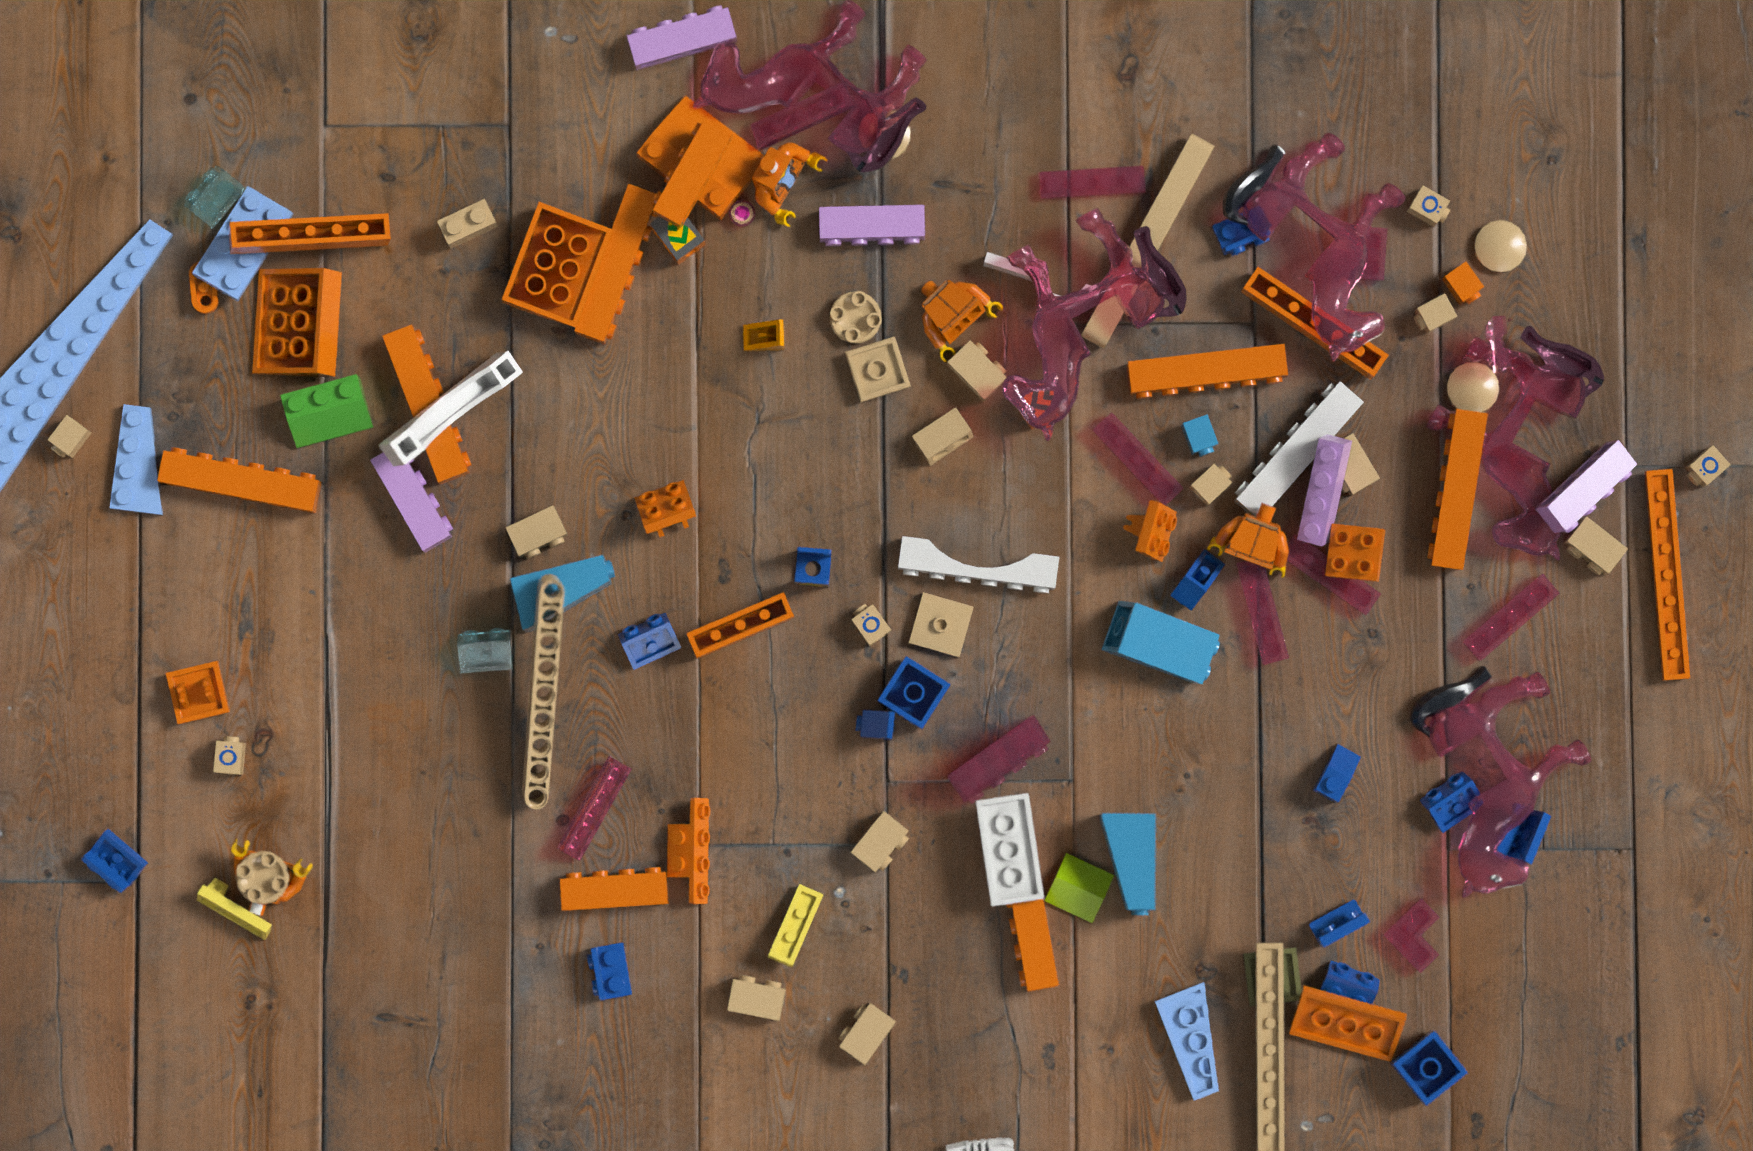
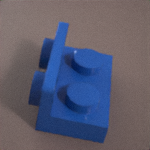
M1260 205L1240 213L1246 217L1248 226L1234 223L1228 219L1212 225L1223 255L1230 253L1233 257L1245 252V246L1255 243V246H1259L1270 241L1269 236L1274 231L1272 227L1270 228Z
M666 613L661 615L654 614L648 617L645 622L637 626L630 625L618 634L633 670L681 649V645Z
M1463 771L1450 776L1447 782L1438 788L1431 789L1420 799L1421 804L1428 810L1442 833L1486 804L1473 780Z
M1351 900L1311 922L1309 927L1320 947L1324 948L1370 923V920L1366 913H1362L1356 900Z
M624 943L591 948V954H587L589 969L595 970L596 980H592L594 996L599 995L601 1001L632 995Z

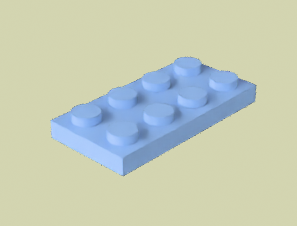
M248 186L192 272L193 276L238 302L269 252L230 254L229 223L291 219L293 212Z

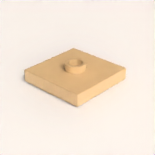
M895 337L845 352L861 403L911 387Z
M923 592L909 644L959 658L974 607Z

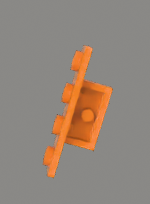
M708 798L690 799V824H668L667 877H689L690 904L708 903V870L710 867L708 858L710 806Z

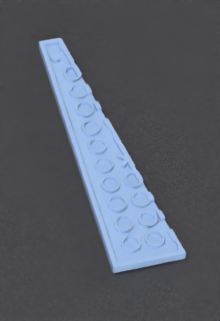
M149 220L0 378V492L173 236L152 220Z

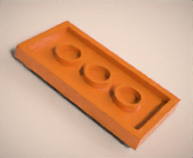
M1304 986L1289 1034L1392 1062L1406 1021V1013Z

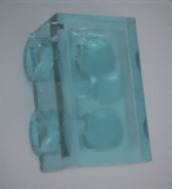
M216 166L214 169L210 168L204 174L202 184L197 189L194 188L189 192L185 199L187 202L184 204L187 209L212 229L246 189L219 166Z
M494 628L489 630V632L469 630L458 635L457 649L460 674L513 669L510 630Z

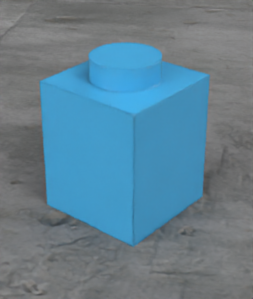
M1208 414L1184 422L1181 425L1192 455L1198 453L1199 457L1214 452L1213 447L1218 445V441Z

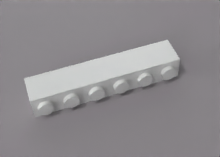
M1341 381L1336 386L1332 383L1321 394L1325 399L1319 406L1313 403L1304 414L1307 417L1302 425L1296 423L1287 433L1290 438L1284 445L1279 442L1269 453L1273 458L1267 465L1262 461L1252 472L1256 476L1252 482L1248 484L1245 481L1235 493L1238 497L1234 502L1247 513L1256 516L1261 503L1273 506L1315 458L1319 438L1327 434L1334 436L1364 403Z

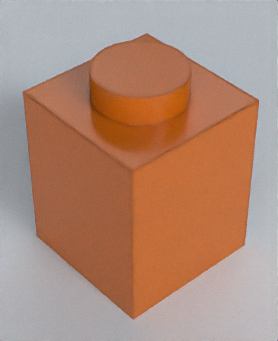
M1467 262L1461 264L1442 279L1459 305L1465 301L1469 305L1481 297L1479 291L1484 288V285Z

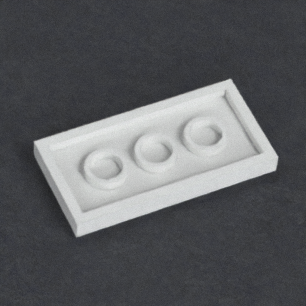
M1029 793L976 801L991 906L1044 899Z

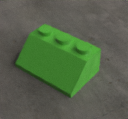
M357 374L280 395L297 449L373 428L362 383Z

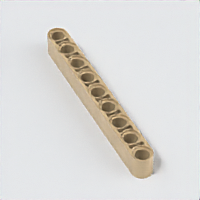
M1191 134L1141 225V227L1147 226L1150 228L1151 239L1157 250L1161 246L1215 147L1194 134ZM1135 238L1081 337L1103 349L1146 273L1144 259Z
M552 574L542 576L537 585L522 795L527 806L532 809L544 807L549 797L564 587L559 578ZM550 583L558 586L557 590L552 594L544 592L546 585ZM552 609L556 612L552 619L546 620L542 618L546 610ZM546 635L552 636L554 639L551 644L546 646L540 644L542 637ZM543 661L552 663L547 671H540L538 667ZM541 687L550 689L549 693L544 697L536 695ZM539 713H546L548 715L547 719L541 723L534 721L535 716ZM536 739L546 740L541 748H534L532 746ZM536 764L544 766L540 773L534 774L530 772L531 768ZM533 790H540L542 792L541 796L537 799H530L528 797Z

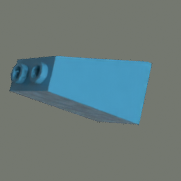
M601 555L510 578L523 630L526 633L534 631L537 585L542 576L552 574L561 581L564 587V613L612 585L611 578L615 577L612 562L610 560L606 561L605 557ZM550 583L546 585L544 592L552 594L557 590L558 586ZM552 609L546 610L542 618L546 620L552 619L556 612Z
M1118 601L1101 650L1183 680L1203 685L1211 671V666L1209 665L1212 656L1219 649L1220 642L1218 639L1220 635L1136 602Z
M1102 813L1100 814V823L1126 910H1131V915H1149V910H1155L1156 814Z

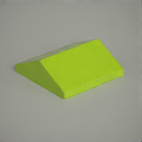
M1066 853L1044 901L1093 923L1114 875Z

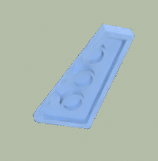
M123 404L110 509L163 515L160 483L157 481L158 465L150 407Z
M1204 982L1154 1001L1194 1101L1219 1091Z

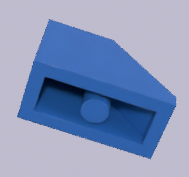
M1204 549L1170 596L1192 611L1225 564Z
M863 710L862 716L857 715L856 731H861L860 737L892 740L895 712Z
M1337 744L1313 791L1338 803L1352 779L1361 756Z

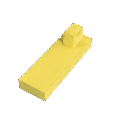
M215 878L208 886L203 885L197 894L198 902L266 940L271 932L272 924L225 898L228 890L226 883Z
M799 884L768 958L791 968L793 967L824 894Z

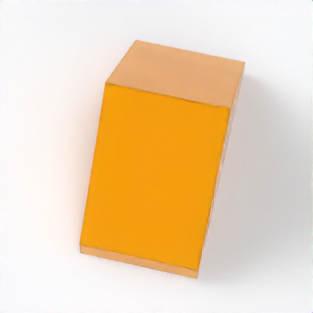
M778 319L744 324V351L784 350L783 320Z

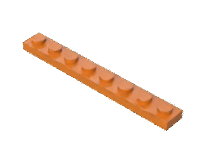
M1673 469L1645 471L1662 681L1690 679Z

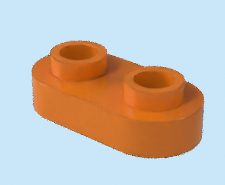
M198 261L189 270L192 305L199 313L210 314L219 305L218 290L193 276L192 272L199 263ZM204 297H209L211 300L207 306L201 304V300Z

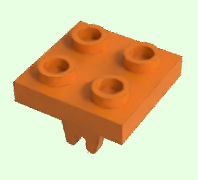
M684 480L669 483L665 487L654 491H647L640 496L634 497L646 534L657 531L659 537H663L662 528L682 522L685 529L689 527L687 519L696 517Z
M1150 500L1146 515H1127L1126 519L1132 521V524L1130 526L1124 525L1123 529L1139 537L1135 551L1152 560L1163 562L1164 556L1169 552L1171 531L1175 529L1177 524V512L1160 502Z
M1332 524L1325 576L1379 582L1385 529Z
M219 661L166 673L178 725L230 713Z

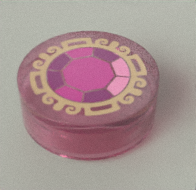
M745 200L736 201L729 210L730 220L738 227L751 225L755 219L753 205Z

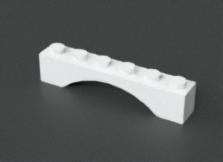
M509 351L494 354L380 443L379 447L393 467L406 465L424 451L450 424L478 403L504 388L522 374V370Z
M902 536L898 569L903 570V575L918 576L919 572L929 573V578L944 580L946 575L955 577V581L961 583H971V579L981 580V585L997 587V582L1008 584L1007 588L1023 590V586L1034 587L1033 592L1049 594V589L1054 590L1056 586L1059 557L1033 553L1025 559L1007 566L995 568L975 567L948 557L928 539Z

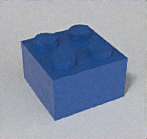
M906 656L877 702L922 730L951 684Z
M1430 1030L1390 1062L1392 1067L1425 1106L1429 1105L1468 1073L1433 1030Z

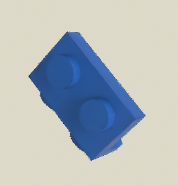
M1513 802L1494 846V851L1510 860L1532 865L1551 816L1545 812L1528 809Z
M109 829L103 832L92 849L81 858L91 871L100 875L112 889L120 893L134 883L148 864L146 860Z
M1330 961L1327 974L1319 990L1373 1004L1378 993L1380 980L1371 973L1352 969L1345 963Z

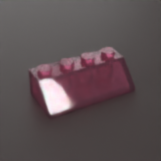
M1032 715L946 776V779L963 803L969 800L973 804L984 796L983 789L989 785L994 789L1006 780L1003 775L1012 770L1016 773L1028 765L1025 762L1028 757L1034 755L1038 758L1049 750L1046 745L1051 741L1036 717Z

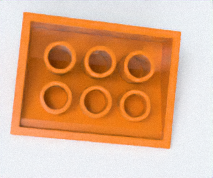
M685 96L653 131L637 152V156L641 161L666 178L670 169L676 170L680 163V160L677 158L684 145L689 147L693 137L690 135L697 123L702 124L704 119H707L732 133L733 139L697 200L699 205L721 221L751 183L752 177L765 155Z
M538 202L503 294L502 303L576 328L613 229Z
M326 268L259 269L252 373L335 377L342 272Z

